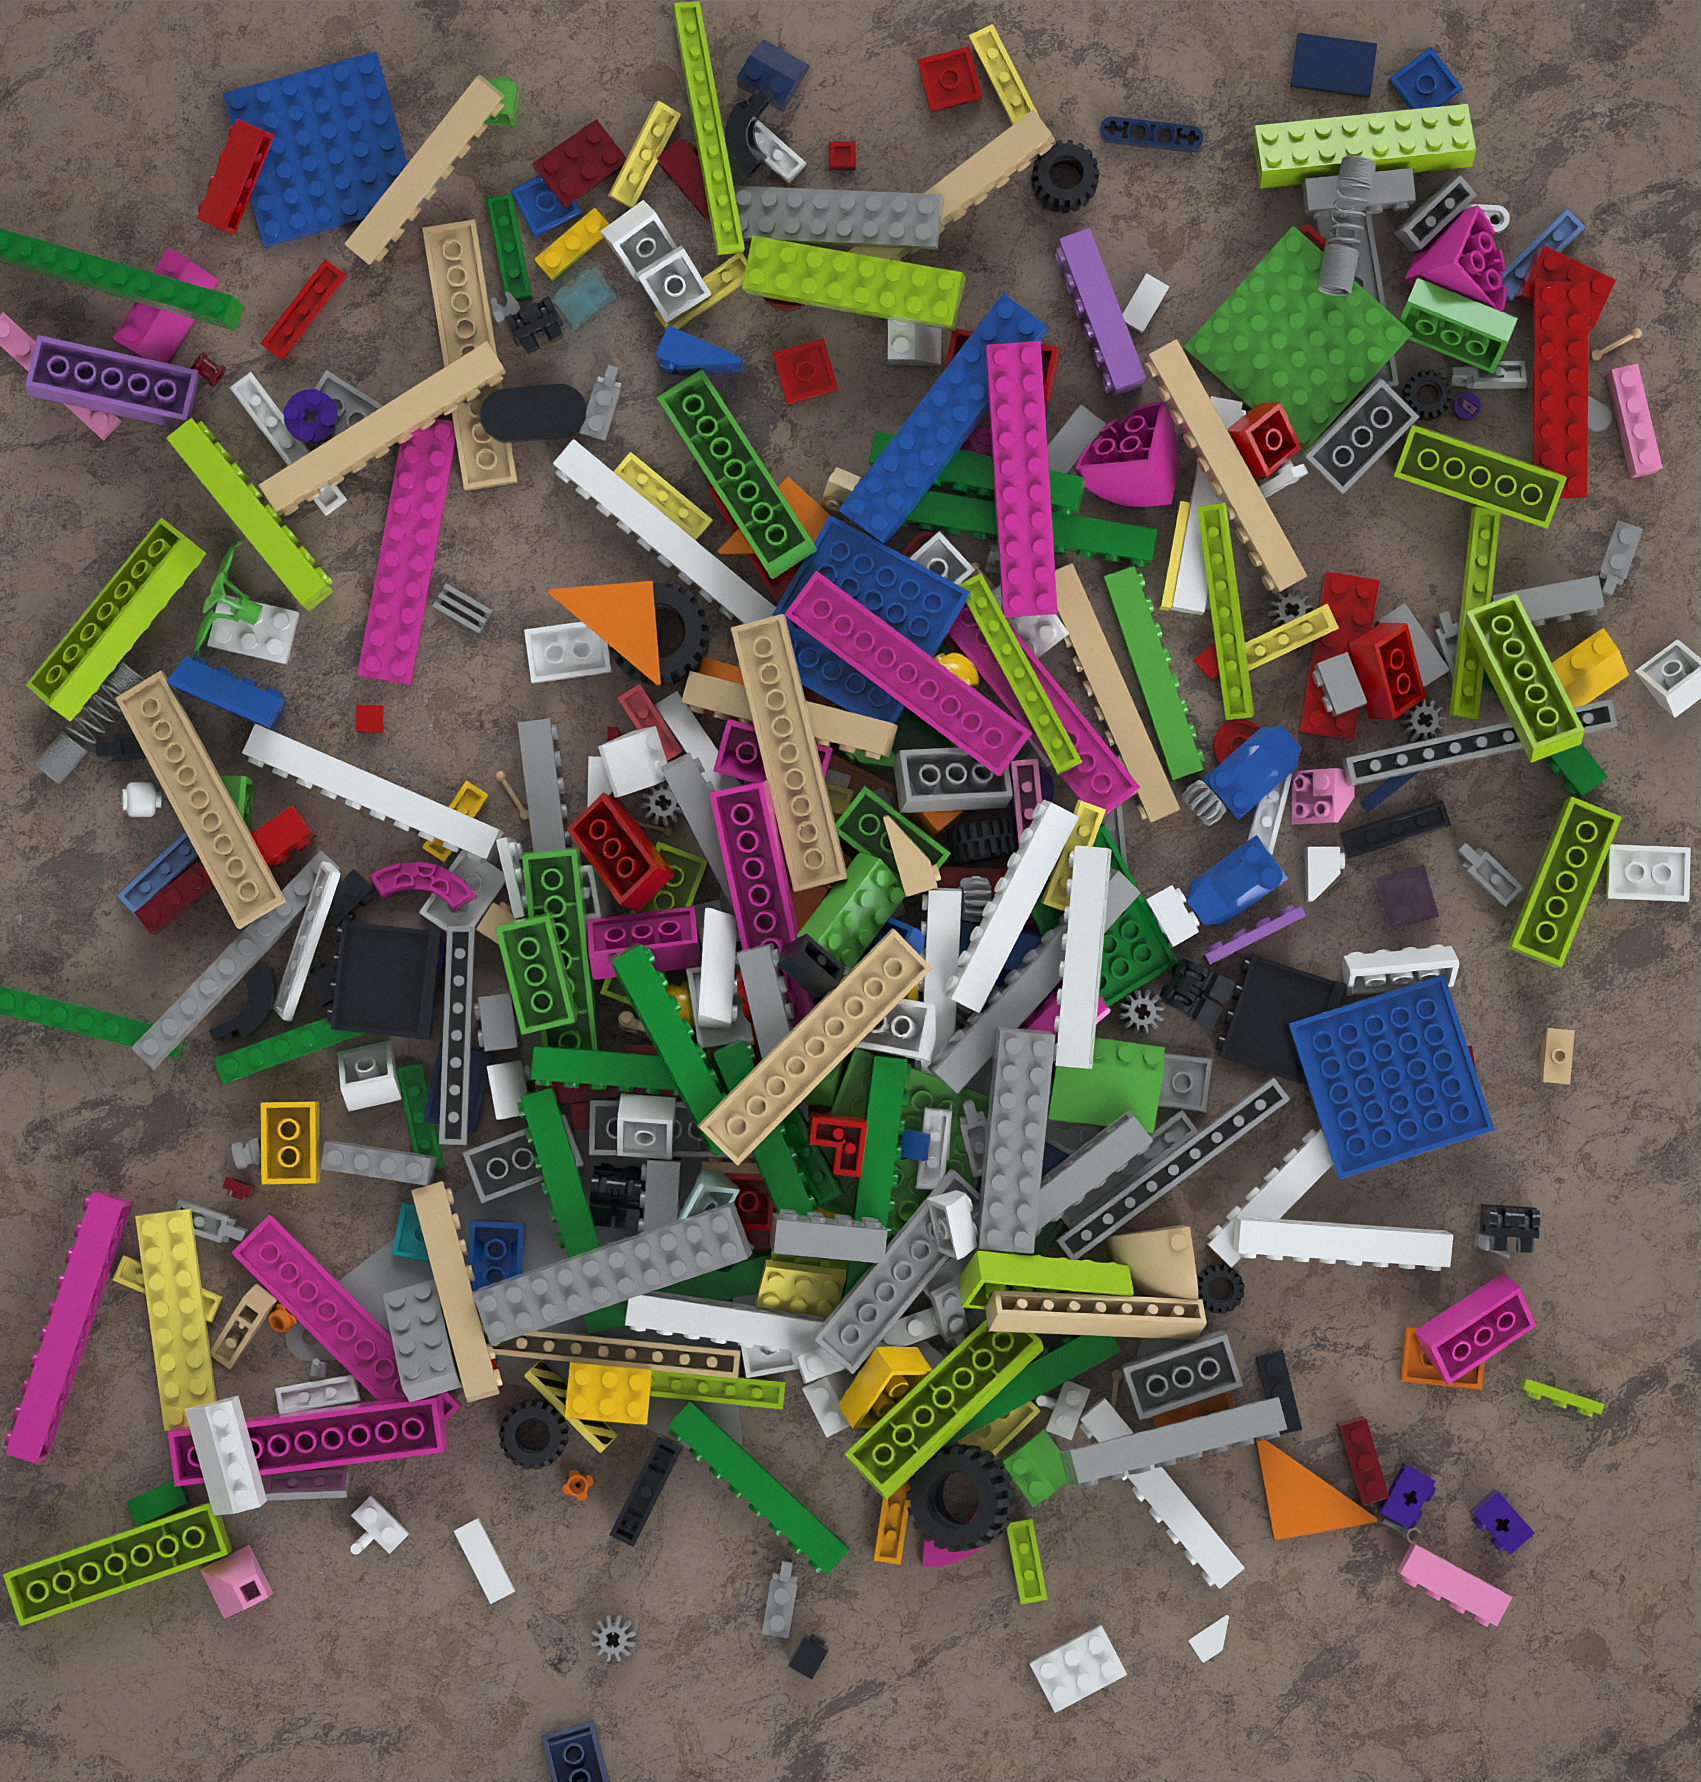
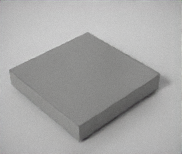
M1164 1053V1071L1158 1106L1206 1113L1213 1059Z

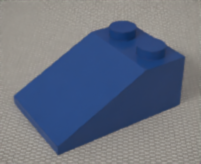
M669 325L655 353L657 364L661 366L660 370L671 376H675L676 373L682 376L693 375L703 369L706 375L742 373L744 369L741 357Z

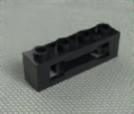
M662 1434L658 1435L609 1534L610 1536L634 1547L684 1445Z

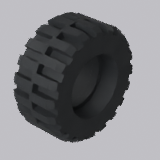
M658 580V582L653 583L655 609L660 608L671 611L679 618L683 626V639L679 648L673 654L659 658L661 685L659 686H666L667 683L673 682L675 684L680 682L683 677L689 676L690 671L694 672V669L698 665L700 666L704 654L708 650L710 631L704 609L691 592L684 590L678 584H669L666 581ZM608 645L615 662L629 677L639 680L643 684H655Z
M966 1444L939 1449L916 1471L917 1474L912 1475L908 1481V1485L912 1487L910 1491H906V1500H910L911 1507H908L907 1510L909 1516L913 1515L915 1521L912 1523L915 1529H921L924 1532L921 1537L927 1542L934 1540V1547L941 1550L947 1548L949 1552L976 1549L990 1544L991 1540L998 1539L1003 1534L1002 1529L1008 1527L1011 1522L1008 1514L1014 1513L1015 1504L1011 1503V1497L1016 1496L1015 1488H1010L1009 1481H1012L1010 1472L1004 1473V1463L1000 1459L994 1461V1454L989 1450L981 1451V1447L976 1445L966 1446ZM955 1472L966 1475L974 1483L978 1492V1511L970 1523L963 1524L955 1520L949 1514L944 1504V1485L948 1477Z

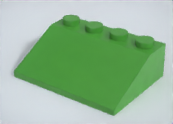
M1095 1038L1092 1069L1055 1066L1056 1060L1053 1061L1047 1120L1106 1128L1130 1110L1146 1132L1153 1134L1164 1071L1165 1047Z

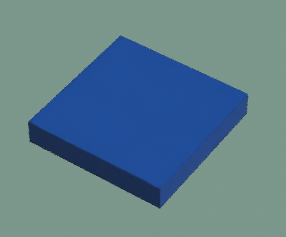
M1432 47L1388 79V82L1410 110L1443 106L1463 91V87Z
M540 176L511 189V193L534 238L582 215L576 201L563 208Z

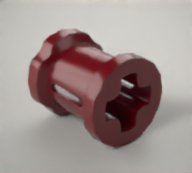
M202 352L191 366V369L198 370V374L209 381L211 387L216 386L226 372L225 366H219L214 363L205 352Z

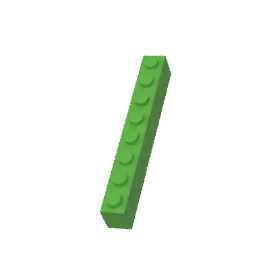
M1135 566L1106 575L1102 581L1170 782L1203 771L1202 765L1206 764L1202 750L1196 749L1194 740L1197 739L1193 724L1188 725L1185 714L1189 713L1184 698L1179 699L1176 690L1180 688L1176 673L1171 674L1168 663H1171L1170 654L1167 647L1162 648L1159 638L1163 637L1159 623L1153 622L1151 613L1154 612L1150 597L1145 598L1142 589L1146 586L1141 571L1136 572Z

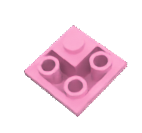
M1329 768L1293 771L1292 825L1338 823L1355 797V786L1348 787L1344 769Z
M250 1545L200 1569L224 1619L267 1599L273 1594Z

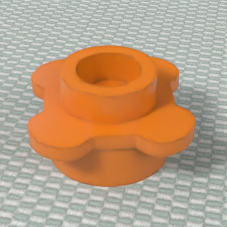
M279 1303L275 1306L276 1310L270 1312L268 1317L269 1324L277 1332L288 1333L290 1326L296 1324V1318Z
M572 1469L568 1473L569 1479L567 1484L563 1485L562 1490L564 1494H571L577 1497L578 1500L583 1501L587 1499V1491L589 1486L593 1485L594 1479L591 1475L585 1476L580 1474L577 1469ZM577 1482L581 1484L579 1488L576 1487Z

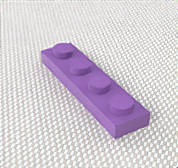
M1292 904L1278 911L1280 917L1271 921L1268 916L1256 922V929L1247 933L1243 929L1230 936L1233 941L1225 945L1219 941L1207 947L1208 953L1203 955L1207 965L1305 917L1306 914L1302 906L1295 909Z

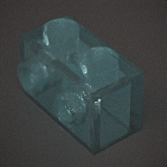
M596 268L591 271L588 269L577 276L575 284L571 287L565 286L555 294L556 298L553 300L555 307L574 331L616 299L615 292Z

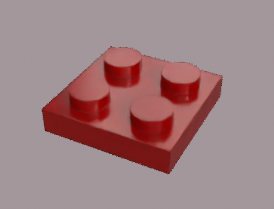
M969 46L917 59L931 113L982 100L983 96Z
M824 338L772 353L787 406L838 391Z

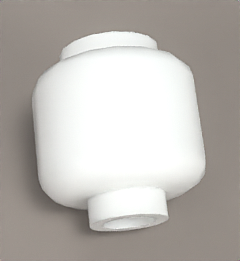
M131 782L127 785L126 789H122V810H126L130 817H152L155 814L156 808H161V791L156 792L155 786L151 782Z

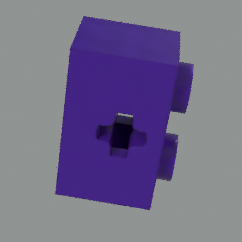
M1403 1462L1388 1489L1389 1498L1382 1500L1377 1510L1409 1529L1411 1524L1415 1526L1421 1518L1422 1511L1420 1509L1425 1501L1429 1502L1436 1490L1434 1484L1436 1481ZM1405 1492L1411 1493L1414 1497L1412 1502L1406 1501L1403 1497Z
M1495 1489L1470 1510L1475 1516L1472 1519L1473 1523L1482 1532L1487 1530L1493 1536L1490 1542L1500 1553L1505 1550L1511 1555L1535 1533ZM1496 1519L1504 1520L1503 1524L1505 1527L1503 1529L1497 1527Z

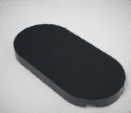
M549 384L496 390L484 400L479 416L483 430L493 437L494 440L501 443H517L572 436L584 424L587 407L583 396L575 388L566 384Z

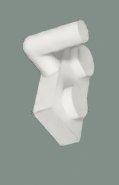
M1289 459L1281 465L1282 468L1277 470L1278 476L1275 478L1268 476L1259 481L1257 484L1264 498L1273 495L1290 484L1296 483L1299 478L1308 474L1304 464L1294 467Z
M1068 1380L1063 1383L1057 1399L1044 1394L1035 1398L1037 1405L1053 1409L1045 1430L1072 1440L1091 1389Z
M372 1495L351 1515L366 1530L351 1546L353 1554H359L373 1539L390 1554L410 1534Z

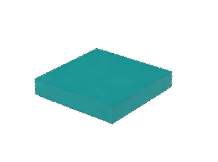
M402 1202L391 1255L430 1263L415 1204Z

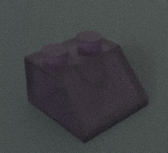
M1424 865L1372 879L1387 931L1439 917Z

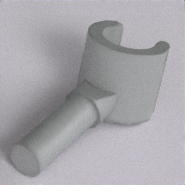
M1476 1234L1474 1245L1477 1249L1490 1251L1505 1259H1509L1510 1253L1490 1249V1236Z
M319 1359L312 1360L310 1375L326 1377L328 1362H320Z
M1386 1517L1382 1521L1383 1524L1401 1533L1408 1542L1412 1544L1417 1543L1409 1538V1533L1412 1530L1421 1534V1531L1415 1526L1411 1525L1408 1529Z

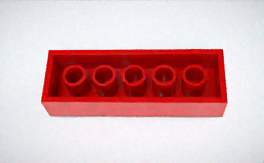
M1329 571L1323 574L1317 608L1328 604L1339 629L1312 641L1297 733L1347 742L1354 740L1359 707L1333 717L1332 712H1327L1324 707L1322 697L1325 694L1322 686L1317 687L1312 672L1315 671L1314 666L1317 663L1348 652L1356 672L1349 644L1372 629L1380 580Z

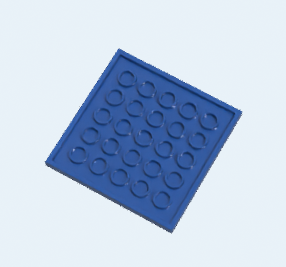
M377 51L222 93L231 126L235 124L236 119H239L275 135L250 196L265 248L362 222L408 164Z
M830 515L814 542L818 551L804 559L772 616L785 614L815 571H818L934 658L971 593ZM785 616L802 686L851 713L896 725L906 706Z
M1445 975L1288 1024L1338 1180L1495 1130Z

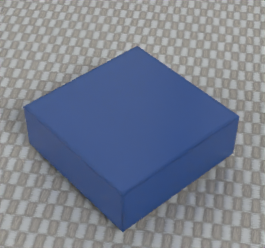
M904 1129L901 1139V1157L928 1161L931 1134Z

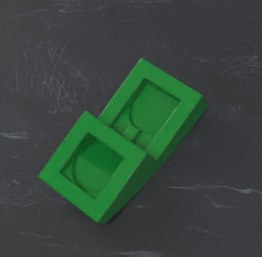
M173 1479L126 1501V1504L136 1525L139 1526L190 1502L184 1487L175 1486Z

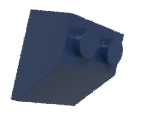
M763 40L749 55L736 78L737 86L750 94H753L756 90L761 91L770 88L777 95L770 105L784 112L810 65Z

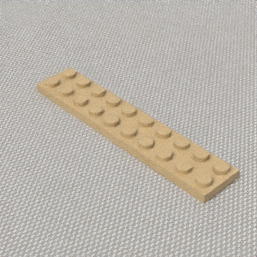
M475 219L422 228L444 367L486 341L498 358ZM502 381L492 387L489 384L480 389L481 393L470 401L464 399L457 404L458 408L452 412L465 491L518 483L512 443H501L494 440L493 437L483 430L480 423V409L484 400L492 392L503 389Z
M779 614L731 627L794 892H800L846 880L848 875L786 617L784 614Z
M160 670L115 699L235 926L241 929L286 902V899L171 685L167 684L168 678L166 674Z
M891 929L839 982L838 987L831 990L706 1116L698 1127L738 1166L919 983L932 967L895 929Z

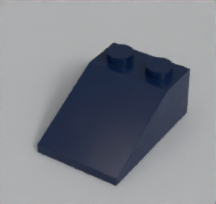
M594 1720L541 1736L552 1782H611Z

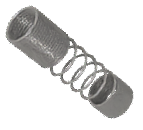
M1346 156L1342 158L1338 182L1341 185L1336 188V192L1341 198L1333 202L1335 208L1339 211L1331 214V219L1336 225L1328 229L1329 234L1334 238L1325 243L1326 246L1317 286L1319 291L1335 296H1348L1352 293L1359 252L1349 246L1328 245V243L1334 240L1350 244L1361 243L1360 240L1355 238L1337 237L1331 233V229L1338 226L1357 231L1364 229L1362 226L1355 224H1341L1333 216L1338 213H1345L1355 217L1366 216L1361 211L1343 210L1336 205V202L1343 199L1361 204L1369 202L1361 197H1346L1338 190L1343 186L1351 189L1370 190L1376 168L1375 162L1371 159L1360 156Z
M120 661L115 670L106 677L107 681L121 693L128 691L145 680L123 661ZM101 683L103 689L117 703L114 695L109 690L113 691L117 695H121V693L114 690L110 686ZM93 694L92 697L108 713L111 719L87 705H84L83 708L103 730L93 726L77 715L74 718L94 741L65 726L70 735L61 731L54 741L48 745L47 749L41 753L40 757L36 759L34 764L52 780L62 784L63 780L69 776L70 772L76 768L77 764L88 753L85 746L73 733L90 743H96L95 737L83 723L101 733H106L101 722L90 711L109 722H115L113 715L99 700L118 711H122L120 708Z

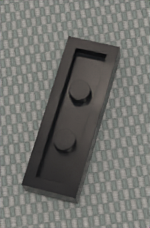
M1283 1350L1257 1355L1256 1360L1266 1399L1276 1397L1280 1399L1287 1426L1286 1430L1279 1431L1280 1435L1302 1430Z

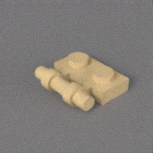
M624 1011L619 1015L618 1024L622 1031L651 1041L641 1021L634 1019V1015L631 1012Z

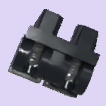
M550 296L543 298L539 303H532L530 306L528 305L524 309L518 310L516 314H509L504 317L516 347L522 346L527 354L540 349L536 339L539 338V334H542V336L546 334L550 343L563 338L561 327L564 324Z
M1182 958L1171 970L1173 977L1169 985L1163 986L1159 994L1162 998L1161 1002L1187 1016L1195 1023L1213 1030L1223 1010L1222 1007L1213 1003V1001L1226 1004L1236 983L1202 965Z
M606 1163L594 1166L589 1208L595 1226L611 1227L612 1218L615 1216V1228L638 1230L639 1219L642 1216L640 1193L643 1186V1181H641L642 1170L639 1167L614 1168L612 1164Z
M1481 1204L1480 1231H1486V1235H1490L1491 1250L1507 1251V1238L1517 1237L1516 1252H1533L1535 1238L1539 1239L1540 1210H1537L1535 1207Z

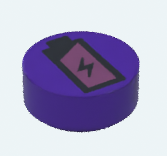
M1472 393L1460 394L1453 403V412L1460 420H1472L1480 412V400Z

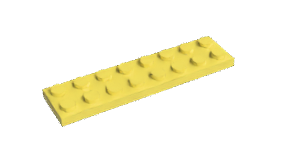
M191 1208L135 1216L164 1431H170L175 1427L189 1426L185 1409L217 1401Z

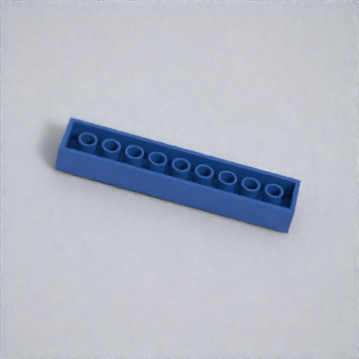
M1003 293L843 503L839 511L878 542L887 545L989 410L985 345L1042 341L1048 333L1047 325Z

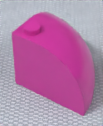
M1476 205L1458 213L1421 250L1417 251L1405 277V281L1412 289L1417 278L1503 312L1507 294V287L1503 286L1502 272L1506 271L1502 249L1497 250L1492 235L1495 234V231L1481 208Z
M1160 401L1132 409L1133 414L1120 421L1115 418L1099 431L1101 435L1093 444L1088 443L1078 459L1075 470L1078 476L1084 477L1086 481L1085 486L1094 494L1110 502L1131 507L1170 505L1172 503L1178 474V445L1173 419L1166 402Z

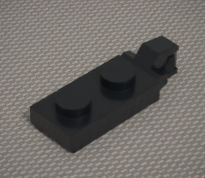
M133 732L114 734V736L109 737V743L95 744L96 755L98 757L111 755V761L122 762L147 759Z

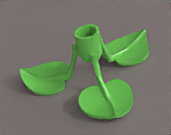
M235 540L222 558L217 578L212 584L210 595L206 598L202 613L205 614L220 600L231 606L230 612L234 615L213 613V610L207 613L196 634L194 644L195 656L200 657L199 647L204 641L210 625L217 618L230 619L236 622L243 620L251 625H255L262 611V605L248 600L249 596L243 594L227 579V571L232 561L234 550L243 544L239 540ZM223 583L240 598L236 597L234 601L225 598L226 594Z

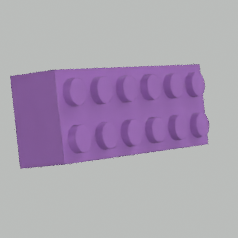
M1090 228L1060 238L1058 246L1055 248L1056 254H1054V258L1058 268L1064 269L1065 279L1063 281L1067 293H1073L1075 301L1073 309L1077 319L1082 318L1084 328L1082 333L1087 344H1092L1094 353L1091 356L1096 369L1101 368L1103 376L1101 384L1106 394L1110 392L1111 398L1114 399L1141 389L1146 376Z
M37 335L25 386L27 396L179 428L190 419L199 376L198 370Z

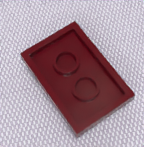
M596 119L533 162L532 167L563 208H566L622 169L627 158Z

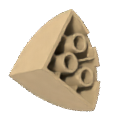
M1183 1224L1109 1235L1105 1238L1106 1247L1112 1262L1130 1267L1132 1285L1137 1291L1147 1297L1198 1299L1197 1273L1190 1226Z

